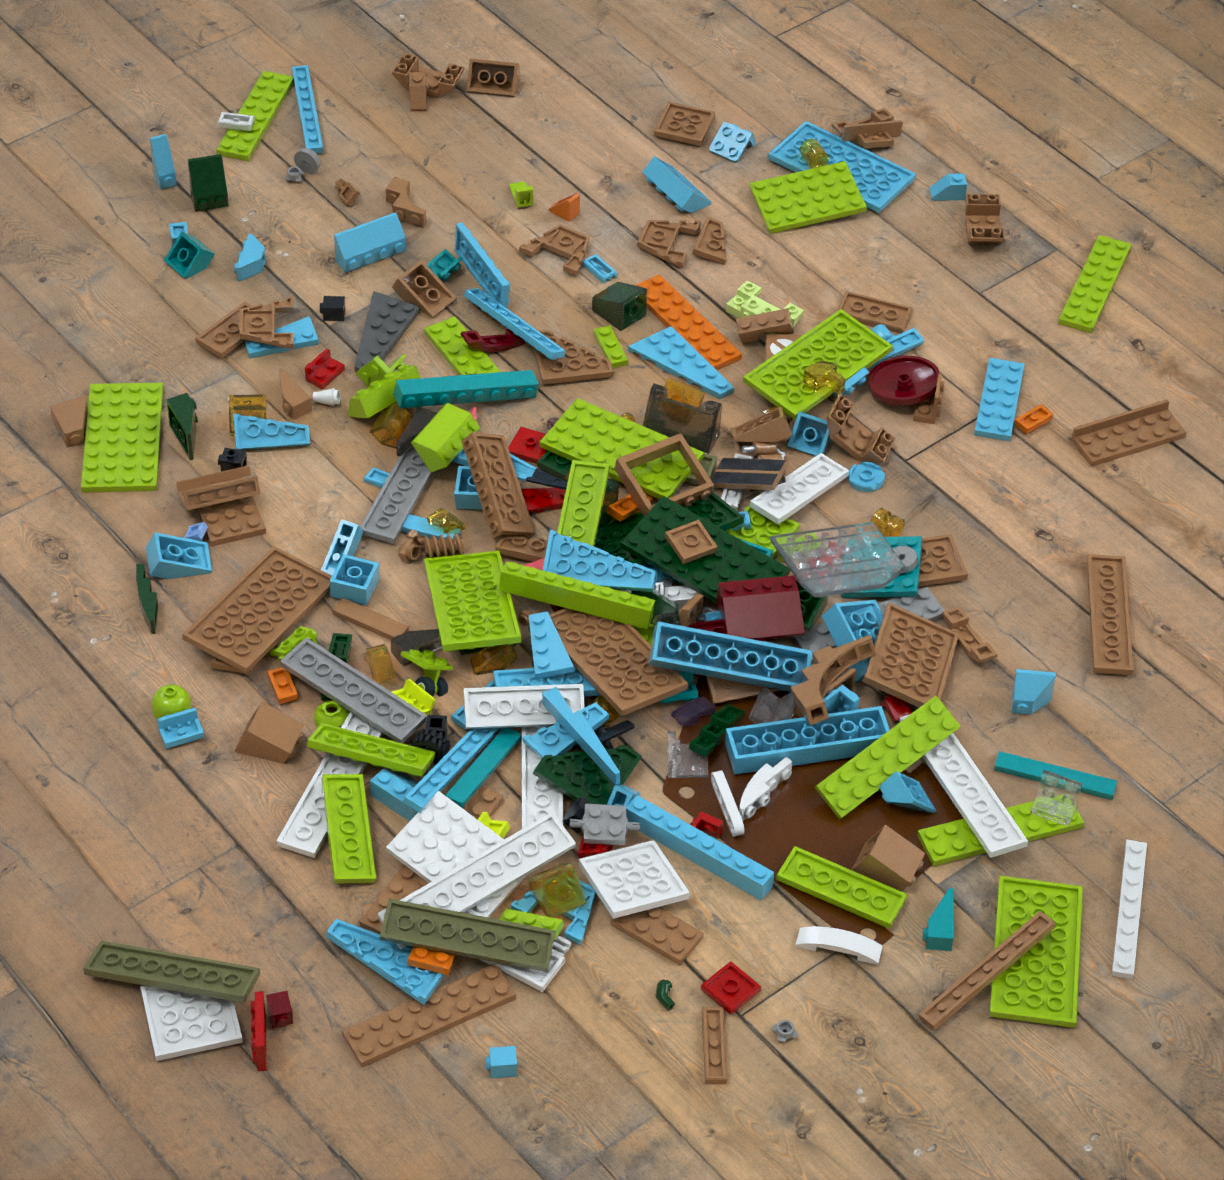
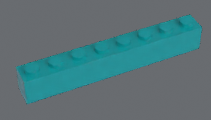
M532 370L396 380L393 395L399 408L445 405L446 403L462 404L536 398L539 383Z

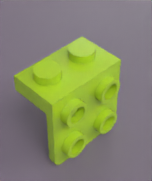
M402 354L388 366L377 355L355 374L367 387H370V383L384 379V375L394 372L395 369L397 370L399 366L403 365V359L406 355Z

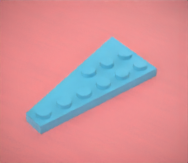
M672 326L628 346V352L632 354L635 352L641 355L642 359L653 361L657 367L678 378L681 376L687 379V383L702 387L703 391L718 399L734 393V387Z
M550 529L542 571L553 572L615 590L654 592L657 577L656 571L637 563L633 564L624 560V558L613 556L604 550L584 542L580 543L571 537L560 535Z
M335 919L327 930L326 938L423 1005L426 1004L445 976L444 974L407 965L413 946H406L400 950L396 943L380 940V934Z

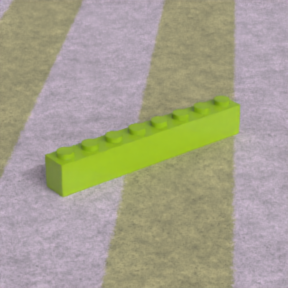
M506 561L501 571L499 590L647 630L653 618L655 600L622 592L610 587H603L591 582H584L572 577H565L553 572L542 571L534 567L523 566L515 562Z

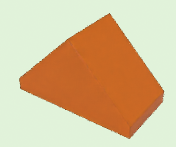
M577 192L559 200L549 208V211L568 222L580 213V194Z

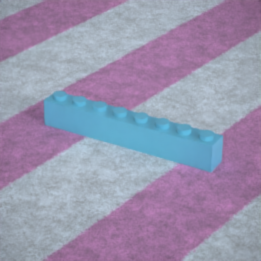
M638 795L626 806L628 822H640L639 832L761 901L772 889L774 872Z

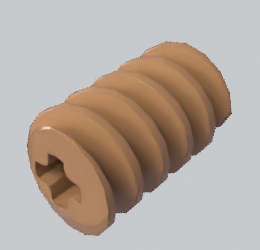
M454 533L453 539L450 534L446 535V539H444L443 535H439L438 540L433 535L430 541L427 536H424L425 557L429 555L430 558H433L434 554L437 557H441L442 553L448 556L449 552L452 555H456L457 552L460 555L464 554L462 534L461 538H459L458 534Z

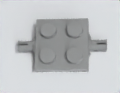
M585 804V813L582 820L570 819V828H582L584 834L583 843L625 845L627 830L640 831V822H628L626 806Z

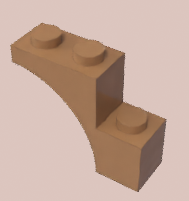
M394 177L386 187V202L393 204L392 211L393 213L396 212L400 221L424 227L427 223L426 210L419 208L408 198L410 195V181Z

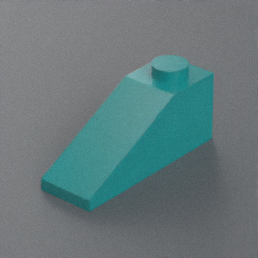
M954 888L948 889L928 919L927 928H923L922 941H926V949L952 950L954 939Z

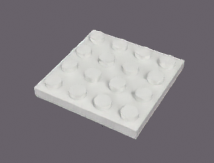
M654 840L579 859V867L613 919L689 899L690 892Z
M145 985L140 986L156 1061L243 1043L234 1001Z

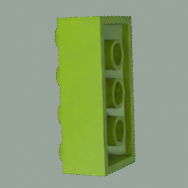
M403 364L398 367L397 371L384 375V379L370 383V387L367 389L358 390L356 395L350 398L349 417L370 418L397 402L393 395L396 380L421 378L417 367Z
M446 403L411 443L429 471L434 472L447 467L463 449L462 441L472 432H477L480 426L470 412Z

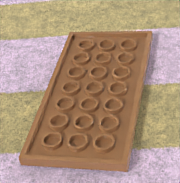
M273 546L182 634V640L247 674L330 591V579L332 576Z
M568 608L549 614L573 666L621 716L688 689V682L676 670L648 665L651 645L631 625Z

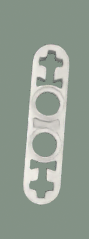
M723 771L712 772L711 782L732 836L744 835V824Z

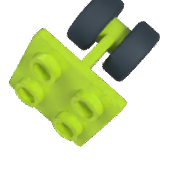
M410 649L409 652L402 651L401 656L422 667L425 677H419L415 681L418 686L432 697L434 694L441 697L448 693L446 680L439 677L441 670L452 671L454 666L448 663L447 659L436 657L435 653L429 650H424V652Z

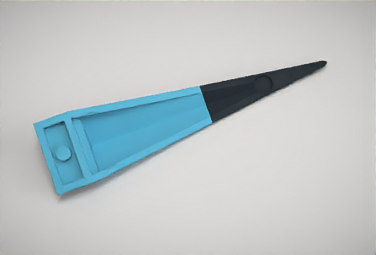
M463 448L452 461L469 466ZM510 454L518 480L566 490L567 481L550 475Z

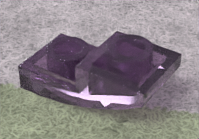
M700 697L683 704L674 710L671 716L680 725L688 726L698 723L700 716L714 714L716 706L705 697Z

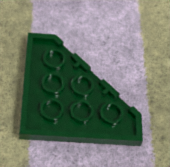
M626 745L617 746V748L612 749L605 748L620 771V784L618 785H622L626 782L642 758V755ZM567 752L557 756L544 755L532 773L575 801L583 796L592 804L607 805L615 786L586 752Z

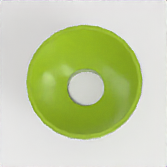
M327 701L316 708L314 722L317 727L321 723L341 728L350 712L335 701ZM329 707H335L337 708V711L334 713H329L326 711V709Z

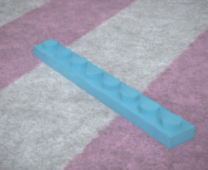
M308 65L293 66L292 74L305 147L315 153H323V144Z
M479 288L465 290L464 296L471 303L476 304L482 311L487 312L493 319L498 320L504 327L509 328L515 335L520 336L526 343L531 344L537 351L546 355L548 359L556 360L557 358L565 357L566 351L484 291Z
M502 728L471 729L404 797L403 803L420 813L438 791L441 792Z

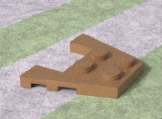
M647 220L639 237L637 247L683 268L687 253L671 249L679 232L697 235L701 221L694 220V223H686V220H679V223H669V220Z
M560 224L545 232L544 236L539 239L534 238L531 240V243L527 245L522 244L519 247V252L533 257L541 248L547 249L569 259L563 265V271L577 276L590 242V236Z
M293 296L287 297V300L281 302L274 300L272 304L265 306L258 304L240 309V339L294 349L293 333H275V313L294 312Z

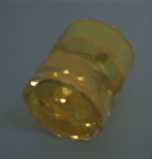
M808 139L800 146L799 152L811 169L825 166L828 163V154L818 140Z
M879 508L870 521V529L879 534L883 532L884 537H899L905 525L904 519L897 515L892 516V513L884 508Z

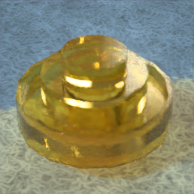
M602 695L594 699L593 704L597 703L609 714L610 719L605 724H610L617 720L618 712Z

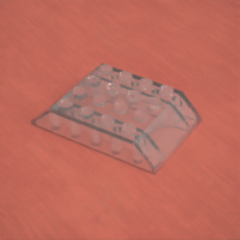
M874 522L774 535L769 538L799 584L815 598L884 588L905 570V565Z

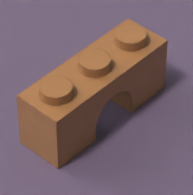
M788 308L736 319L738 335L742 344L758 341L759 335L764 332H774L775 334L794 333L792 317Z

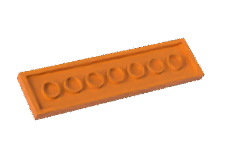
M660 274L631 287V293L667 328L672 326L716 370L742 359V353Z

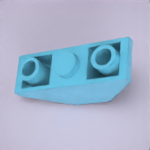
M249 234L247 240H244L243 250L239 252L238 263H235L234 273L237 274V281H242L262 272L266 262L265 247L253 234Z

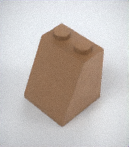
M261 702L248 721L234 751L284 764L288 757L292 759L297 750L294 746L296 743L299 744L304 735L301 732L304 724Z
M884 825L866 841L851 870L901 891L906 886L910 887L916 879L914 875L923 866L924 862L922 859L925 853L887 825Z

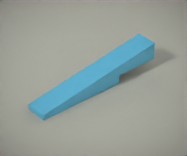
M557 687L543 692L542 702L544 707L615 785L620 784V771L582 713L576 716L573 714Z

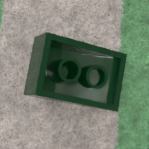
M217 154L187 159L191 200L195 212L229 206L222 155Z
M188 393L166 399L169 426L189 460H193L197 432L196 423L198 422L195 413L197 406L194 399H191Z
M795 577L799 590L804 629L809 631L821 617L827 605L829 588Z

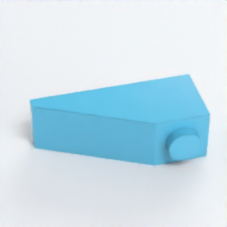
M167 135L151 137L150 146L154 179L160 190L176 186V174Z
M341 519L321 569L322 571L332 576L343 554L353 556L364 532L358 524Z

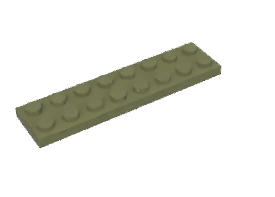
M389 898L380 940L548 972L556 930Z
M100 941L83 968L84 975L241 1003H245L260 976V968L106 941Z

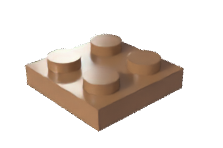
M700 520L665 532V538L683 564L717 552V545Z

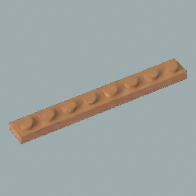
M1039 911L919 1013V1019L935 1031L1055 929V922Z

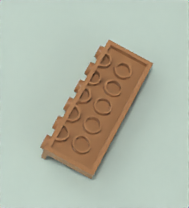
M1166 399L1074 427L1071 441L1092 467L1186 438L1187 432L1168 410L1170 402Z
M472 432L462 441L491 538L497 539L500 535L532 536L535 532L504 435Z

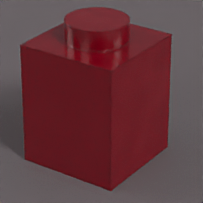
M288 991L267 994V1009L272 1028L293 1024Z

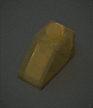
M513 644L484 647L470 661L474 674L481 675L493 673V671L505 670L518 658Z

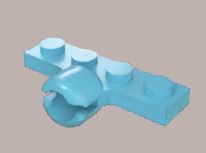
M879 324L875 326L872 331L893 345V351L868 369L887 359L897 357L923 345V337L915 328L899 335H893L885 325Z

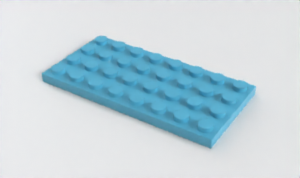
M807 121L768 154L769 160L794 172L846 161L867 208L878 213L916 179V173L849 141H842L841 137Z

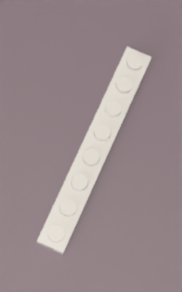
M1126 840L1111 976L1133 980L1147 843Z

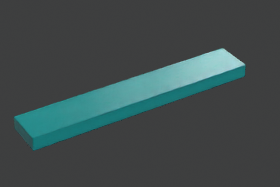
M503 728L445 796L463 808L520 742L522 733L510 728Z
M1001 751L998 753L994 770L1110 800H1113L1117 780Z

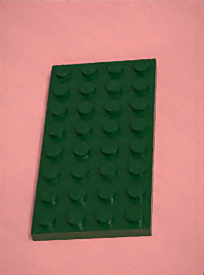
M713 491L706 499L697 500L690 506H683L724 531L744 523V517ZM641 511L621 522L617 520L598 528L594 547L604 550L613 556L624 558V560L633 564L637 563L642 566L648 564L621 548V542L644 518Z
M662 496L621 542L622 549L717 604L716 596L720 582L782 577L790 574V568L665 496ZM700 520L717 545V552L683 564L665 538V532Z

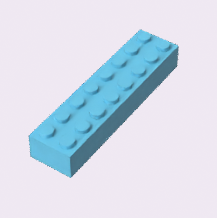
M657 622L654 627L648 665L792 692L790 687L805 682L801 670L811 666L813 651Z
M882 706L828 714V719L810 725L805 717L726 728L725 746L734 774L755 772L766 763L773 768L786 757L792 761V766L855 757L890 730Z

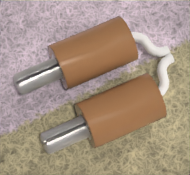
M753 442L751 446H742L743 453L751 452L753 456H758L757 459L784 460V457H786L785 452H781L774 442Z

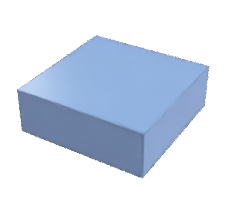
M205 522L191 525L184 538L202 540L208 526Z

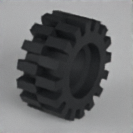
M427 728L426 731L421 729V731L417 732L411 746L436 752L433 761L436 765L449 752L451 747L450 741L447 740V736H442V732L436 733L437 730L435 729L433 731L430 728Z

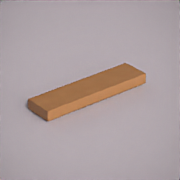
M342 598L333 609V615L397 643L409 631V626L345 598Z
M702 1007L705 1084H727L724 1008Z

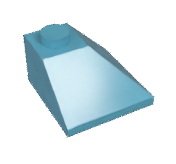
M1016 669L1011 695V713L1032 714L1049 703L1052 698L1056 673Z
M896 771L880 785V790L883 793L882 798L888 804L892 803L899 807L929 813L937 811L919 781Z

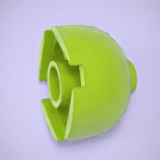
M174 684L160 687L154 693L151 703L152 712L156 720L166 715L191 709L192 707L188 692L181 686Z

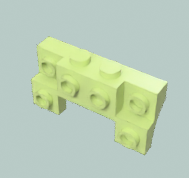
M748 280L737 289V295L726 304V312L737 318L781 309L758 298L757 296L761 293V287ZM789 303L783 309H789L794 327L804 315V310Z

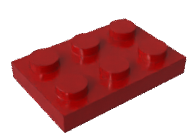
M260 991L255 992V1001H251V1050L253 1063H257L258 1071H267L266 1013L264 992Z

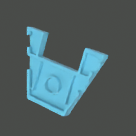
M559 871L541 883L540 887L533 892L529 891L524 894V898L518 902L517 900L512 902L511 909L531 913L538 903L573 920L565 930L564 937L581 945L596 892L591 885L563 871Z

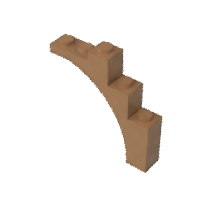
M870 635L834 649L828 646L812 653L815 665L801 670L805 682L790 687L795 705L810 725L829 718L824 697L831 683L850 666L876 655Z

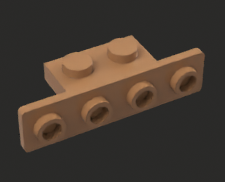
M897 120L845 125L841 140H857L864 149L893 146L894 139L892 137L900 136L903 122Z

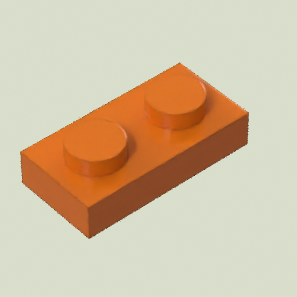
M1040 404L1016 418L1014 425L1025 434H1028L1052 420L1053 413Z
M280 667L267 671L269 681L279 704L298 699V693L286 669Z
M413 947L408 957L407 965L449 975L454 964L455 955Z

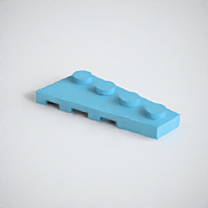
M310 316L275 330V333H293L294 349L319 344V339ZM249 340L245 341V348L249 358L294 350Z
M233 413L236 449L238 450L310 445L308 425L279 422L272 419H261Z
M548 611L529 615L536 679L575 672L574 666Z
M597 703L573 713L575 716L582 713L593 731L610 719L609 714ZM558 721L548 728L543 727L539 729L537 733L531 736L528 734L522 737L523 742L541 759L544 755H563V753H566L578 744Z

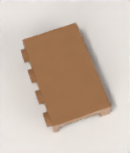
M248 466L176 482L179 500L186 510L260 494L257 475H251Z

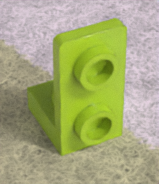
M526 182L509 184L517 208L533 205L532 185L527 186Z

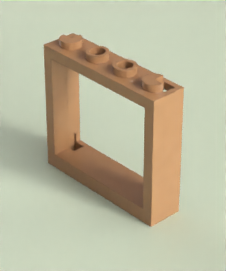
M681 433L616 460L614 469L643 516L655 504L652 505L630 469L677 450L683 456L700 486L668 499L683 507L690 506L697 500H704L712 493L714 484Z

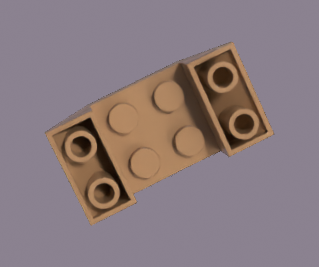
M403 53L394 67L392 75L407 91H410L409 72H426L427 96L439 98L455 87L464 71V67L449 63L444 72L419 67V56Z
M999 194L965 195V226L968 243L1005 242L1004 228H1001L999 218L1001 208Z
M840 393L826 418L830 439L858 461L884 463L896 438L883 427L873 434L850 415L854 404Z

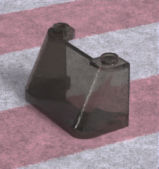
M654 383L650 389L643 426L667 437L681 433L689 446L708 455L720 436L722 404L715 401H706L698 408L668 399L667 388Z

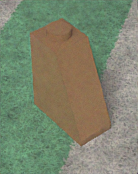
M85 395L50 406L52 420L66 447L84 442L88 412Z

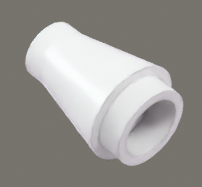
M335 388L313 392L314 403L331 406L340 404L341 394Z

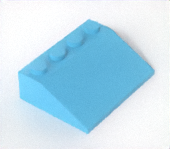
M876 600L836 603L822 615V618L834 643L839 647L868 635L871 636L874 644L883 614ZM870 657L849 667L856 669L855 682L863 681Z

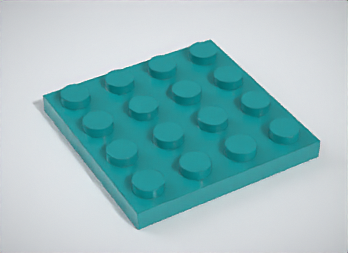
M922 536L847 538L841 598L918 596ZM898 546L911 547L917 554V565L909 572L895 573L887 566L886 556L888 552Z

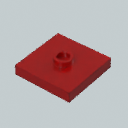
M520 427L508 447L509 453L519 459L537 464V461L548 451L540 447V441L546 434Z
M730 961L701 985V990L732 1015L761 991V986Z

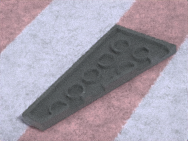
M373 291L355 363V372L377 355L382 361L386 358L420 313L419 306Z

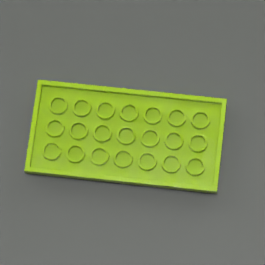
M840 309L743 376V382L775 406H782L783 411L796 420L798 412L806 413L836 392L844 382L862 368L868 369L892 352L893 345Z
M163 382L90 384L81 482L82 492L157 491Z
M577 398L542 438L540 447L571 461L579 460L610 464L609 477L623 483L614 469L617 458L670 437ZM690 446L699 462H701L704 458V452ZM679 450L630 469L643 492L658 499H661L662 496L667 498L673 497L692 473Z
M500 551L424 559L443 651L521 643V634L511 594L499 590L501 571L504 567Z
M999 876L994 949L1039 911L1052 919L1056 924V928L991 982L989 1017L1075 1028L1083 886Z

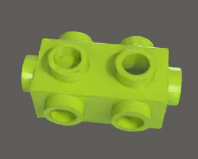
M300 626L277 649H271L270 655L272 657L277 656L280 663L306 637L318 644L316 641L318 635L313 629Z

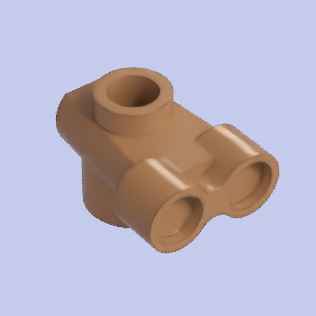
M413 529L406 536L407 539L404 544L398 548V556L405 563H408L411 559L417 560L424 546V541L419 537V533Z

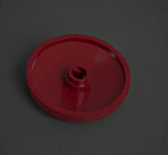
M893 357L879 363L872 369L868 377L869 390L876 399L887 404L911 405L919 403L935 394L940 371L933 362L922 357Z

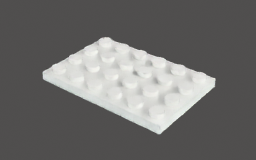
M438 791L420 813L418 812L386 846V851L430 883L504 839ZM525 877L470 909L489 918Z

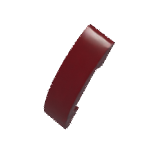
M506 329L504 335L480 336L477 331H461L460 334L468 346L484 352L505 351L526 343L524 339L515 335L510 329Z

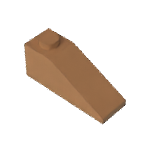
M279 368L283 400L282 408L285 414H289L295 420L312 412L311 397L283 368Z

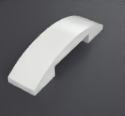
M802 927L799 930L795 944L797 948L815 952L817 947L856 955L858 956L857 961L875 965L879 963L883 947L881 944L865 936L830 927Z

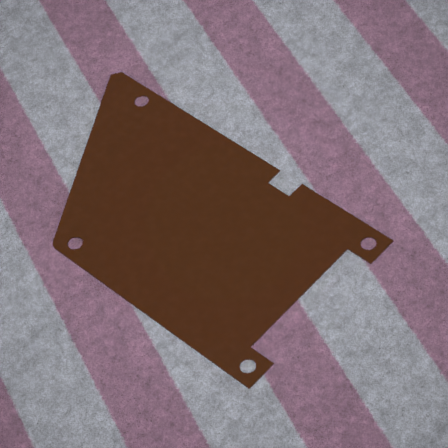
M699 676L696 685L698 698L691 700L664 782V795L693 818H697L700 812H704L722 820L723 833L720 836L722 841L739 853L773 871L774 882L830 926L859 935L863 929H872L876 932V938L873 941L884 945L894 936L884 926L776 880L777 873L794 846L851 870L866 841L884 825H887L925 853L922 859L924 862L923 866L914 875L916 878L920 876L932 864L917 836L918 830L964 819L931 769L922 763L911 773L904 770L901 774L919 781L937 810L935 813L899 807L892 803L888 804L882 798L883 793L879 789L839 820L814 787L854 757L792 766L791 776L787 780L780 782L773 791H770V801L768 804L760 807L752 817L746 818L743 821L744 835L733 837L714 791L711 773L723 771L739 811L744 790L758 771L734 774L725 746V740L707 757L689 750L690 742L699 736L701 728L710 722L711 716L726 704L745 711L744 716L735 727L801 717L795 713L796 705L792 692L780 691L713 705L706 676ZM682 787H690L694 790L695 794L691 798H683L679 795V790Z

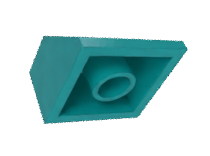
M181 232L164 261L183 278L187 279L206 269L215 253L195 236Z

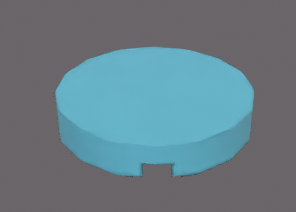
M861 462V464H855L849 469V484L858 491L874 492L884 485L885 473H883L880 466L874 463Z

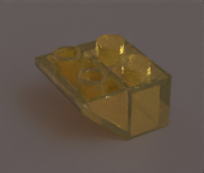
M266 394L229 395L230 436H235L233 413L267 419Z
M396 402L382 411L370 433L382 445L403 451L414 430L420 431L422 426L405 408H399Z

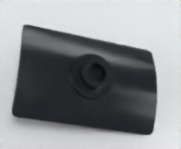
M625 720L609 728H606L605 725L600 726L594 732L604 748L612 749L613 745L610 739L634 729L635 725L629 720ZM576 744L574 747H572V750L578 747L580 750L584 752V750L581 748L579 744Z

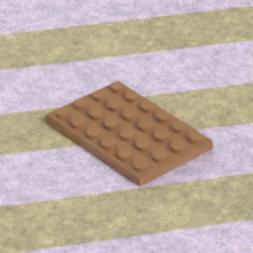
M888 603L874 643L876 655L870 657L862 682L919 708L935 695L941 699L959 634L892 603Z

